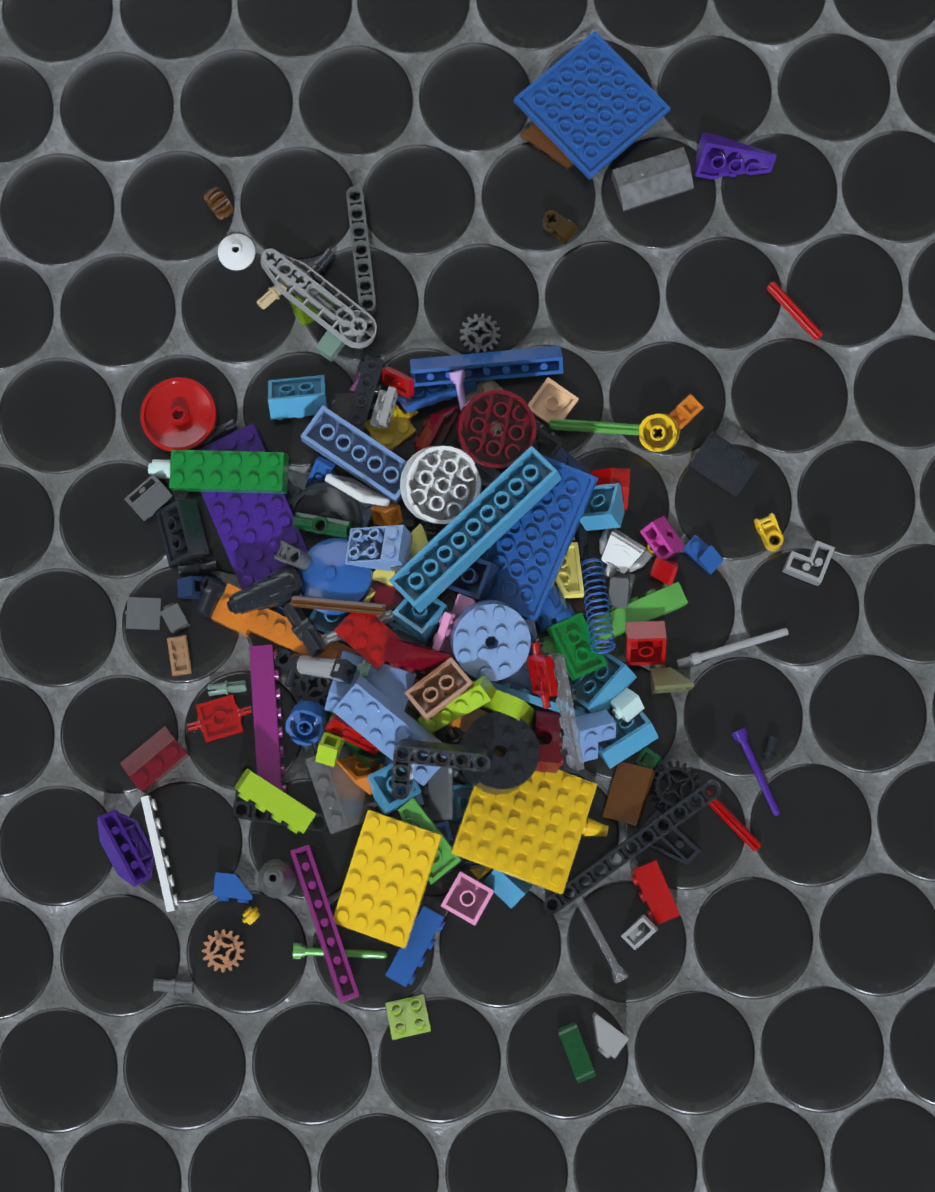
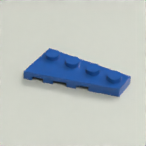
M475 381L463 382L465 394L477 390V383ZM451 383L419 388L414 387L413 397L407 398L398 393L397 400L408 413L426 406H433L444 400H451L458 395L455 384Z

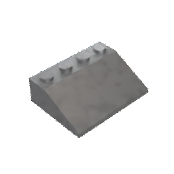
M348 746L342 747L338 759L353 756L354 754ZM316 756L305 759L330 834L364 823L366 815L363 812V806L367 801L374 800L373 795H369L354 783L337 763H335L334 767L315 762ZM369 806V810H373V811L377 812V811L375 810V808H376L377 806H375V807Z

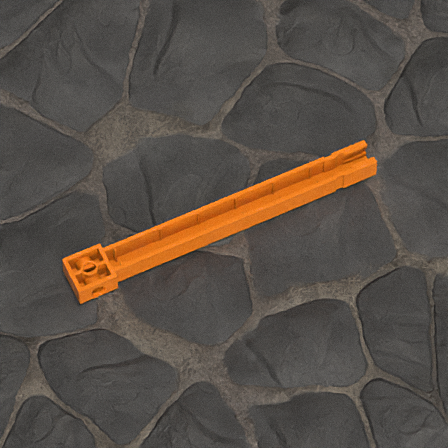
M227 584L224 594L220 598L211 617L213 621L247 637L252 632L294 653L311 656L304 643L294 634L291 628L292 625L287 617L268 608L244 614L230 612L227 607V601H229V597L241 589ZM334 642L326 645L325 651L315 657L335 660L341 657L343 650L355 654L358 653L340 642ZM409 702V706H408V707H410V708L416 710V709L413 707V705ZM477 708L451 722L448 726L457 728L462 733H465L476 719L489 713Z

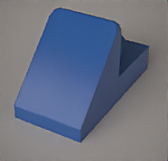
M318 456L305 488L317 483H328L325 481L326 475L335 474V464Z
M696 535L683 549L687 555L710 575L724 561L712 545L709 547Z

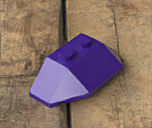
M115 809L99 816L97 821L100 843L118 876L133 887L151 879L155 862L153 849L138 821L119 813Z

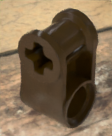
M549 210L544 214L542 221L543 229L561 243L568 244L578 231L577 225L554 210Z

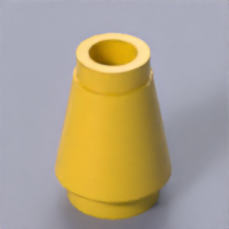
M587 817L582 835L606 837L608 826Z

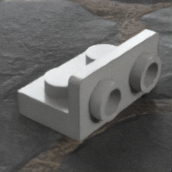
M389 386L387 391H379L370 421L372 427L389 429L398 398L396 388Z

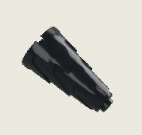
M290 565L280 567L279 570L267 575V577L232 594L229 597V601H227V607L230 612L244 614L255 610L260 611L286 605L291 602L293 596L302 597L304 593L299 594V590L303 589L300 576L293 567L288 569Z

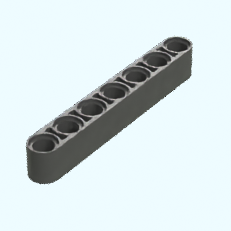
M353 186L348 189L346 197L359 306L370 315H373L376 312L377 306L364 196L359 187ZM359 195L360 198L358 200H352L351 196ZM359 212L362 216L354 218L353 214ZM358 230L364 231V234L362 236H356L355 232ZM360 248L366 249V252L364 254H358L357 250ZM362 266L369 268L366 272L359 271V268ZM368 284L371 287L368 290H362L361 286ZM366 302H371L373 304L372 307L368 309L364 308L363 305Z

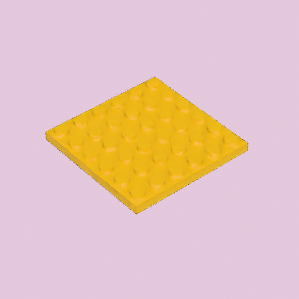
M494 750L498 757H502L500 751ZM558 770L557 773L534 771L532 776L520 788L506 794L486 793L474 785L451 854L562 894L598 784Z

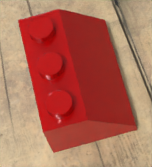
M656 860L632 870L631 879L634 885H638L641 890L638 894L642 903H646L649 910L646 913L651 922L654 921L655 924H660L680 916Z

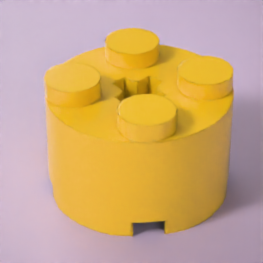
M667 414L650 415L640 424V442L650 451H667L679 439V426L675 419ZM656 429H662L661 433L663 436L657 437Z

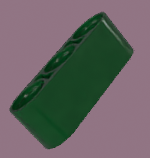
M576 1022L558 1028L557 1031L577 1083L596 1077Z

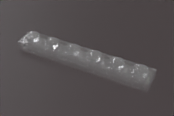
M550 654L555 664V678L558 681L556 705L560 710L561 717L559 722L564 731L563 743L568 753L566 761L570 768L577 771L584 769L565 658L563 654Z

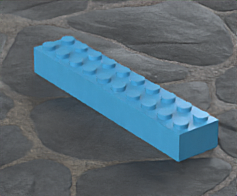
M531 446L389 581L421 613L562 479L558 471Z

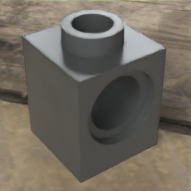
M170 603L164 606V610L160 612L172 634L190 626L178 603Z

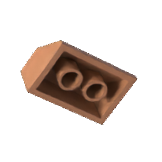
M450 657L404 693L417 712L427 721L474 684Z

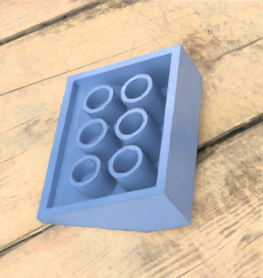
M346 650L342 651L340 659H346L356 666L365 660L360 655ZM384 663L378 671L370 665L366 680L407 713L410 701L404 692L415 684L417 673L404 670L403 668H393L387 663ZM354 674L351 685L340 683L333 679L324 710L334 713L332 710L357 681L358 674Z

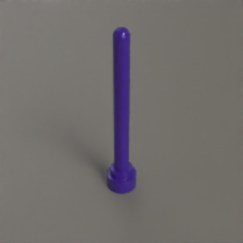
M746 727L732 733L735 741L737 740L741 744L773 815L778 816L780 810L747 741L749 733Z

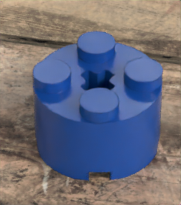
M299 701L293 707L286 721V731L295 743L309 746L322 738L328 723L327 711L324 710V706L314 701Z

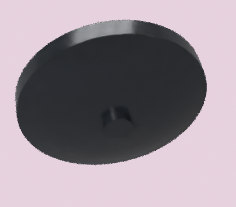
M317 483L307 487L295 498L291 506L294 516L296 512L350 521L353 528H362V511L358 501L330 483ZM324 521L320 524L322 530L325 528ZM301 530L309 550L327 539L342 538L349 540V538Z

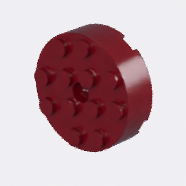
M489 390L475 395L464 405L457 420V438L462 450L477 464L490 468H504L512 465L528 448L533 446L536 437V421L530 407L520 396L506 390ZM495 423L500 424L502 428L498 435L494 434L491 429Z

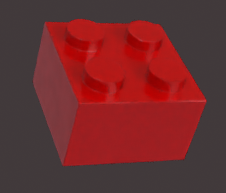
M665 621L626 622L624 649L627 666L665 664L667 640Z

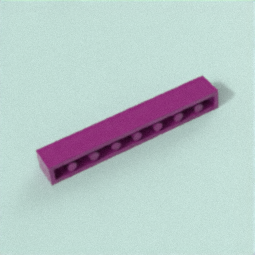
M273 645L249 646L257 775L287 794L286 784H283L282 776H286L285 765L281 763V757H284V745H280V738H283V727L279 726V718H282V709L278 707L277 700L281 699V692L276 684V680H279L280 677L279 668L275 669V656L278 650L274 649Z
M306 845L291 850L290 856L339 1003L358 998L359 992L310 846Z

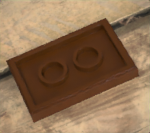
M620 762L617 765L602 817L639 827L655 770Z

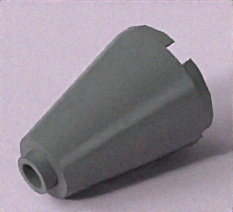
M273 859L266 862L258 873L260 889L264 894L272 898L287 896L293 891L297 882L295 869L289 862L282 859ZM273 874L277 877L275 882H272Z

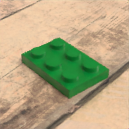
M582 612L547 628L572 681L607 665L603 654L592 652L590 648L591 638L589 637L588 624Z

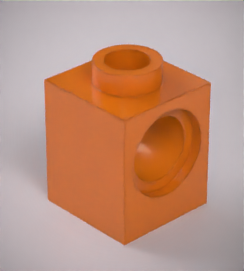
M390 502L388 506L374 505L370 508L374 525L394 526L403 522L399 504Z

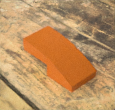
M690 394L669 416L675 419L681 430L704 407Z

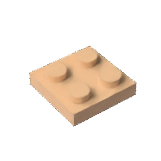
M548 377L528 406L535 416L549 425L551 419H565L579 398Z

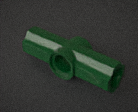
M296 512L293 519L295 529L349 538L350 529L353 528L350 521ZM322 521L325 522V528L323 530L320 527Z

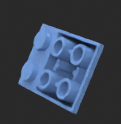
M404 525L351 528L345 564L384 571H399L409 562L413 535Z

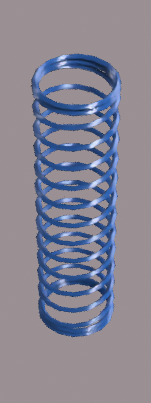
M589 558L580 564L582 575H586L584 578L582 577V580L587 582L583 583V588H588L586 591L584 590V603L586 605V617L588 618L589 637L591 638L590 648L595 653H608L616 645L612 639L614 637V634L611 633L613 627L610 626L612 624V621L609 619L611 614L608 613L610 607L607 606L609 604L607 600L608 594L605 593L607 591L605 587L606 581L603 580L605 578V574H603L605 570L603 568L604 562L597 558ZM596 561L602 564L601 566L582 568L588 562ZM600 574L604 576L602 579L585 580L588 576ZM590 582H605L604 585H597L593 587L585 586ZM605 588L604 592L587 593L590 589ZM606 594L604 599H587L592 595ZM607 601L606 605L589 606L592 602ZM594 608H608V611L606 612H589ZM609 614L608 618L591 619L594 615ZM610 621L609 625L598 627L591 625L594 622ZM597 628H611L609 632H592ZM612 634V637L609 639H593L597 635ZM599 643H612V645L604 647L595 646ZM593 646L596 648H611L606 650H595L593 649Z

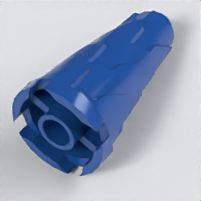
M555 583L537 622L541 632H545L548 627L576 615L570 603L566 601Z

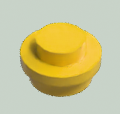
M249 907L242 914L244 917L242 921L251 925L260 915L258 908Z

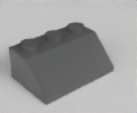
M440 767L428 780V785H424V797H428V805H424V810L433 821H452L453 819L452 768Z

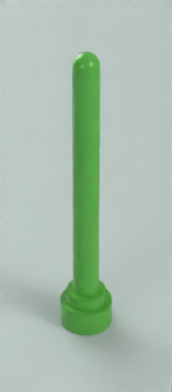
M294 943L293 959H301L305 955L324 956L321 948H307L302 943ZM344 949L346 957L385 959L388 955L386 951Z

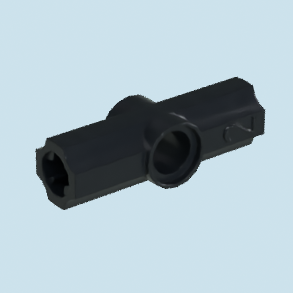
M291 602L287 603L282 611L291 623L294 634L304 643L311 656L315 657L322 654L327 647L317 633V627L313 621L306 616L302 608L292 607Z

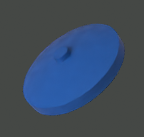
M342 538L327 539L316 544L307 552L311 556V564L304 570H298V575L303 584V589H300L299 592L300 594L304 593L302 597L363 602L372 585L373 569L345 564L349 540ZM315 609L316 611L327 615H340L347 613L342 611Z

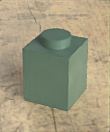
M327 330L315 348L319 354L332 362L345 344Z

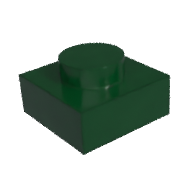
M645 746L635 763L641 767L655 770L662 757Z

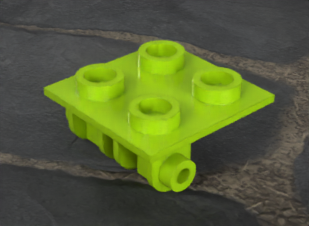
M424 994L385 1003L392 1040L431 1031Z

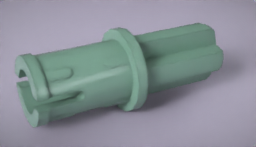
M226 680L225 683L208 684V690H211L208 694L209 696L222 694L229 696L230 693L247 691V683L245 680L233 682Z

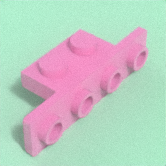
M463 594L457 595L452 612H444L440 617V627L433 637L434 645L432 649L453 655L450 646L452 625L467 606L476 602L475 599Z

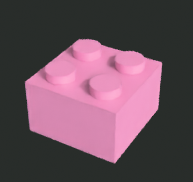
M460 871L441 906L469 923L476 925L494 890Z

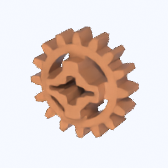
M222 929L221 934L218 931H214L215 937L208 935L210 941L203 943L207 946V949L202 950L203 953H207L203 960L209 959L210 962L207 966L214 965V971L221 968L223 973L226 971V967L232 971V965L238 967V959H244L240 955L245 952V949L240 947L244 944V941L238 942L240 936L236 935L234 937L232 930L228 934H226V929ZM223 937L231 939L234 943H226ZM215 942V950L211 952L212 944ZM221 946L224 948L232 947L226 952V956L224 954L216 955L222 949ZM234 950H237V951H236V956H235V958L232 960V958H231L232 952H233ZM214 958L222 959L224 964L216 962Z

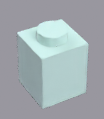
M625 688L610 701L614 716L617 719H623L627 723L644 709L639 696L628 688Z

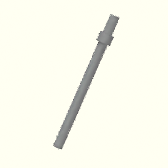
M783 628L702 653L695 652L690 654L689 657L676 660L678 667L692 663L693 665L699 664L702 660L788 635V630Z

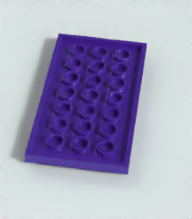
M254 423L197 449L201 451L267 452ZM201 492L242 589L267 577V575L279 570L280 567L288 565L273 558L279 551L280 541L293 545L306 553L309 551L301 530L294 528V514L285 494ZM290 565L289 568H288V569H290V568L293 567L295 570H298V569H299V568H297V567H295V566H293V565Z

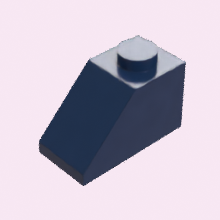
M188 576L177 579L178 598L199 599L201 595L200 585L205 577ZM214 578L222 582V578Z

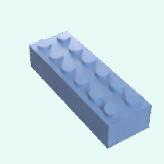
M322 405L300 436L302 442L397 504L402 498L400 479L407 461Z
M362 676L357 679L332 710L392 761L394 750L402 739L442 743ZM400 748L402 753H408L405 748ZM420 750V753L422 755H428L426 751ZM443 752L439 753L440 756L443 758L448 757L447 754ZM414 764L413 778L424 786L440 767Z

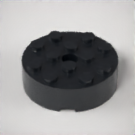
M501 712L489 713L476 719L466 730L459 745L485 747L492 751L493 760L488 770L472 771L461 769L463 775L471 784H474L486 793L506 794L517 790L532 776L538 765L539 744L531 727L521 718L518 721L516 718ZM494 750L500 751L502 757H498ZM459 755L462 760L468 759L465 755ZM479 757L480 761L487 762L485 757Z

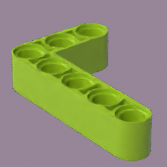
M499 690L496 691L490 702L480 706L493 712L507 714L518 721L521 718L529 726L536 713L524 700Z

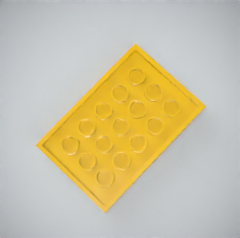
M368 810L333 916L335 924L405 949L443 835L373 810Z

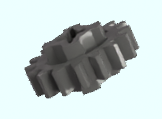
M483 313L481 318H478L476 314H474V319L468 317V324L463 322L462 327L464 329H460V334L463 335L460 337V341H465L463 347L469 346L470 353L473 350H476V353L480 351L485 353L487 349L492 352V345L498 346L496 340L500 339V335L496 334L500 332V327H495L497 321L491 322V316L486 319ZM485 324L488 325L491 328V330H488ZM479 331L483 332L481 337H478Z

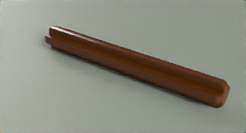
M293 596L291 598L292 607L384 615L386 612L385 604Z

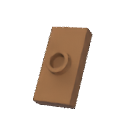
M187 635L167 638L172 676L191 674L192 668Z

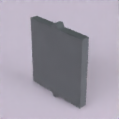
M128 597L127 611H125L127 615L126 629L160 630L162 599Z

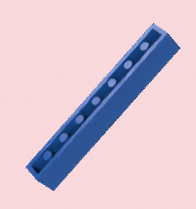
M560 346L410 359L411 378L414 379V387L451 384L453 381L450 380L449 373L457 370H464V382L563 373V357Z

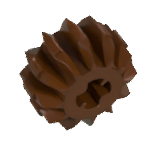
M219 187L211 188L204 194L205 202L218 219L227 218L234 212L232 204Z

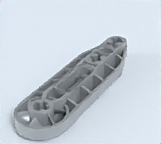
M270 248L262 253L261 266L282 295L344 344L360 349L367 347L373 342L376 336L377 325L374 318L304 262ZM298 267L303 268V269H304L305 271H307V272L304 273V272H303L302 270H300ZM282 270H286V271H288L289 273H286V274H285V273H282L281 271H282ZM312 275L315 279L321 282V284L319 285L309 276ZM278 282H280L287 289H289V291L287 292L285 289H283ZM326 286L329 290H331V291H332L333 293H335L336 295L333 296V295H332L330 292H328L324 287ZM294 293L297 297L303 300V304L295 297H293L292 294ZM339 297H340L343 301H345L347 304H349L350 307H347L344 303H342V302L339 300ZM309 305L311 308H313V309H314L315 311H317L319 314L316 315L314 312H312V311H311L309 308H307L306 306ZM323 316V317H324L325 319H327L330 323H332L333 326H330V325H329L328 323H326L323 319H321V317ZM367 323H371L373 327L367 329ZM365 333L371 336L369 340L364 338Z

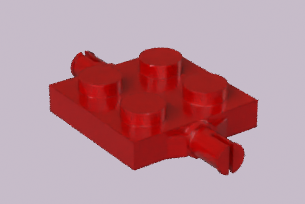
M540 642L531 643L533 654L527 657L532 692L541 697L543 708L546 709L551 707L549 696L558 695V681L554 673L555 664L552 656H546L541 653Z
M233 694L196 705L198 721L187 724V727H189V732L200 728L206 743L244 732L241 723L242 716L252 713V710H250L251 706L239 709Z

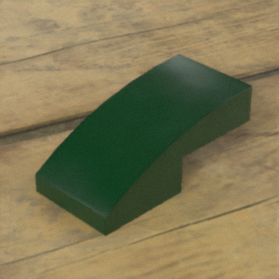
M345 740L352 753L369 768L385 762L384 754L378 752L374 755Z

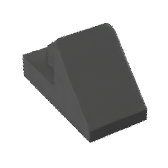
M616 572L615 577L610 579L609 607L627 609L635 582V574Z

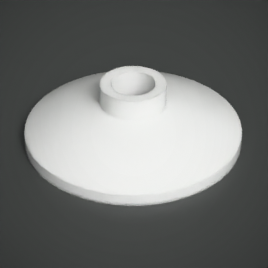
M232 234L221 241L218 247V257L226 268L242 270L253 262L255 247L247 236ZM235 247L239 248V251L236 253L233 252Z

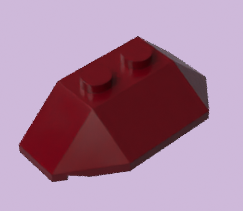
M459 406L432 413L430 418L426 417L422 425L424 429L421 435L417 434L413 442L415 453L427 447L444 445L460 414Z

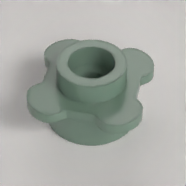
M366 660L358 663L355 673L359 675L358 678L362 676L367 679L371 664L366 663Z

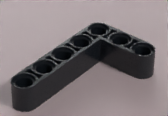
M402 739L397 744L393 753L392 795L399 800H404L408 797L413 786L414 764L486 771L493 760V753L485 747ZM400 748H405L408 753H402ZM420 750L426 751L428 755H422L420 753ZM443 752L447 754L448 757L443 758L440 756L439 753ZM459 755H465L468 759L462 760ZM479 757H485L487 762L480 761ZM399 767L406 768L407 772H402ZM402 785L406 790H401L398 786Z
M244 763L240 767L238 781L247 767H253L254 773L257 775V766L252 763ZM236 790L233 813L237 818L288 827L289 824L285 821L279 823L271 818L272 813L266 810L265 818L259 819L257 817L259 809L254 807L256 803L251 799L248 802L238 796L240 792ZM241 805L247 807V813L243 816L238 814V807ZM316 813L306 830L324 831L328 827L324 815ZM318 817L324 819V826L321 828H316L314 825V821Z

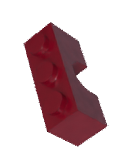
M536 711L532 720V730L536 737L545 740L547 745H539V761L535 771L557 773L564 760V756L560 752L563 746V738L560 737L562 721H559V713Z

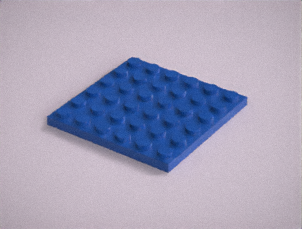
M596 31L592 32L517 95L513 101L589 180L671 110Z

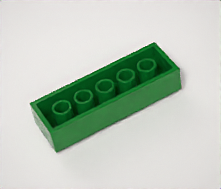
M171 450L169 488L175 491L287 494L289 456L284 452Z

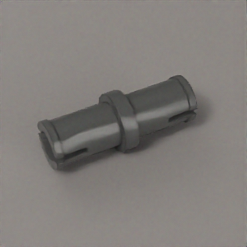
M155 978L153 983V991H164L171 994L186 993L193 995L195 988L194 982L178 981L174 978L172 980Z

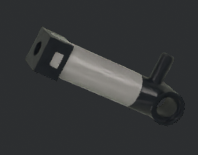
M287 649L280 650L275 656V664L288 672L284 683L287 687L292 686L296 673L334 679L340 683L351 685L357 669L356 665L346 659L336 658L333 660L292 653Z

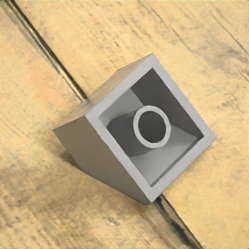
M594 1012L592 1018L596 1044L599 1046L598 1050L608 1059L610 1056L616 1058L629 1038Z

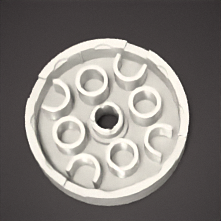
M431 446L415 453L404 466L400 479L401 496L407 508L412 514L423 521L449 524L480 495L481 478L474 465V461L465 452L450 446ZM440 480H442L444 483L442 490H440L438 487V482H440Z

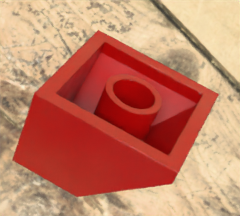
M607 468L591 471L590 475L598 478L596 485L615 483L621 485L624 511H627L630 469Z

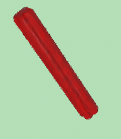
M773 281L767 286V290L815 341L823 336V332L776 282Z
M718 798L708 804L753 851H757L762 846Z

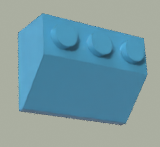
M325 375L269 380L268 404L271 420L315 416L322 405L327 408Z
M602 653L607 662L606 666L578 678L572 685L577 691L575 693L577 697L575 702L582 708H585V711L589 714L605 709L608 711L611 707L610 701L625 688H628L636 679V675L626 664L609 653Z
M642 711L628 723L612 715L616 721V738L598 742V753L610 769L659 738L651 721Z

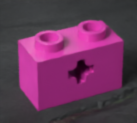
M665 516L651 522L640 531L658 558L668 560L685 548V545Z

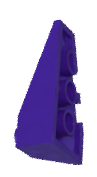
M702 133L696 153L695 176L719 179L722 176L736 177L739 174L771 173L777 155L722 136Z

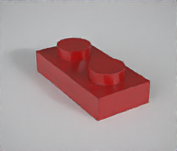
M389 366L382 368L383 386L387 388L389 386L397 389V393L407 398L414 396L413 378Z

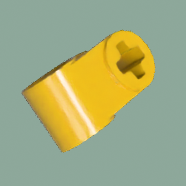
M770 513L765 518L755 519V527L766 549L772 552L777 551L781 547L784 538L775 515ZM769 538H776L779 544L772 545L769 542Z

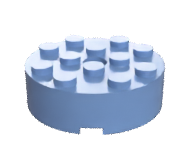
M482 600L467 606L454 621L451 628L450 646L453 655L462 669L477 679L486 675L490 681H497L513 675L522 667L530 651L531 637L526 622L515 609L501 601ZM489 636H494L492 643H485Z

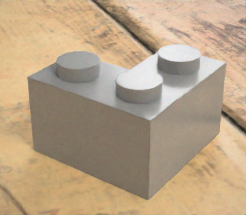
M816 541L808 557L791 551L782 572L818 586L823 580L835 547Z

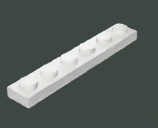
M151 796L141 797L166 911L177 910L176 906L179 905L177 894H173L172 887L175 886L173 876L169 875L168 872L170 861L168 856L164 854L163 849L166 848L164 837H160L159 829H162L160 819L156 818L155 815L157 804Z

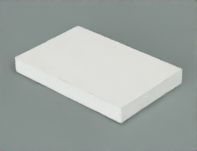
M333 474L326 475V482L360 502L388 506L390 503L389 498L354 478Z

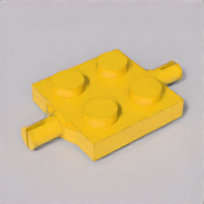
M395 405L388 430L372 427L370 425L371 419L366 422L365 428L370 433L372 439L393 451L417 433L410 422V418L416 415L418 411L404 413Z

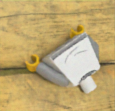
M616 528L604 529L599 539L601 560L607 563L603 573L610 578L614 577L617 570L624 574L626 571L633 572L643 567L651 558V555L655 554L654 551L650 550L649 544L644 547L616 530Z

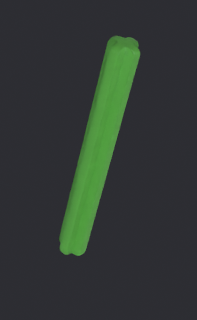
M551 419L549 422L551 430L639 435L640 424Z

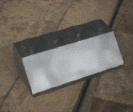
M684 147L614 169L611 176L623 211L694 189L690 164Z

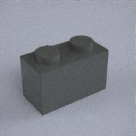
M152 474L129 494L125 500L145 521L162 505H165L173 495Z

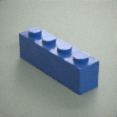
M426 906L422 907L415 920L407 947L405 949L400 947L385 976L404 987L407 984L412 985L417 976L414 971L417 966L422 967L427 958L424 956L426 949L431 950L436 941L433 938L436 931L440 933L446 923L442 921L444 916Z

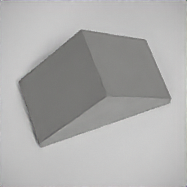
M641 915L621 937L636 950L658 928L645 915Z

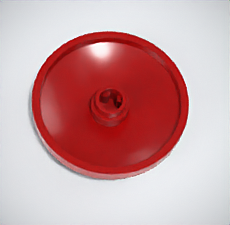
M171 378L157 384L146 395L141 407L140 420L144 433L158 448L167 452H171V450H194L205 443L211 436L216 425L217 410L211 394L203 385L188 378Z

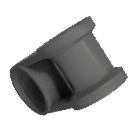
M280 541L281 546L277 555H274V559L303 570L309 567L311 556L308 553L284 541Z

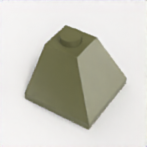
M664 664L655 665L654 669L650 670L652 694L690 691L694 687L692 681L671 667L666 668Z

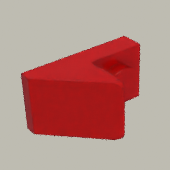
M656 558L651 576L672 586L678 569V561Z

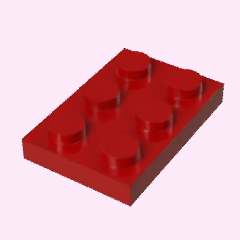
M351 612L334 630L339 637L377 671L386 662L382 659L388 638L402 640L374 614Z

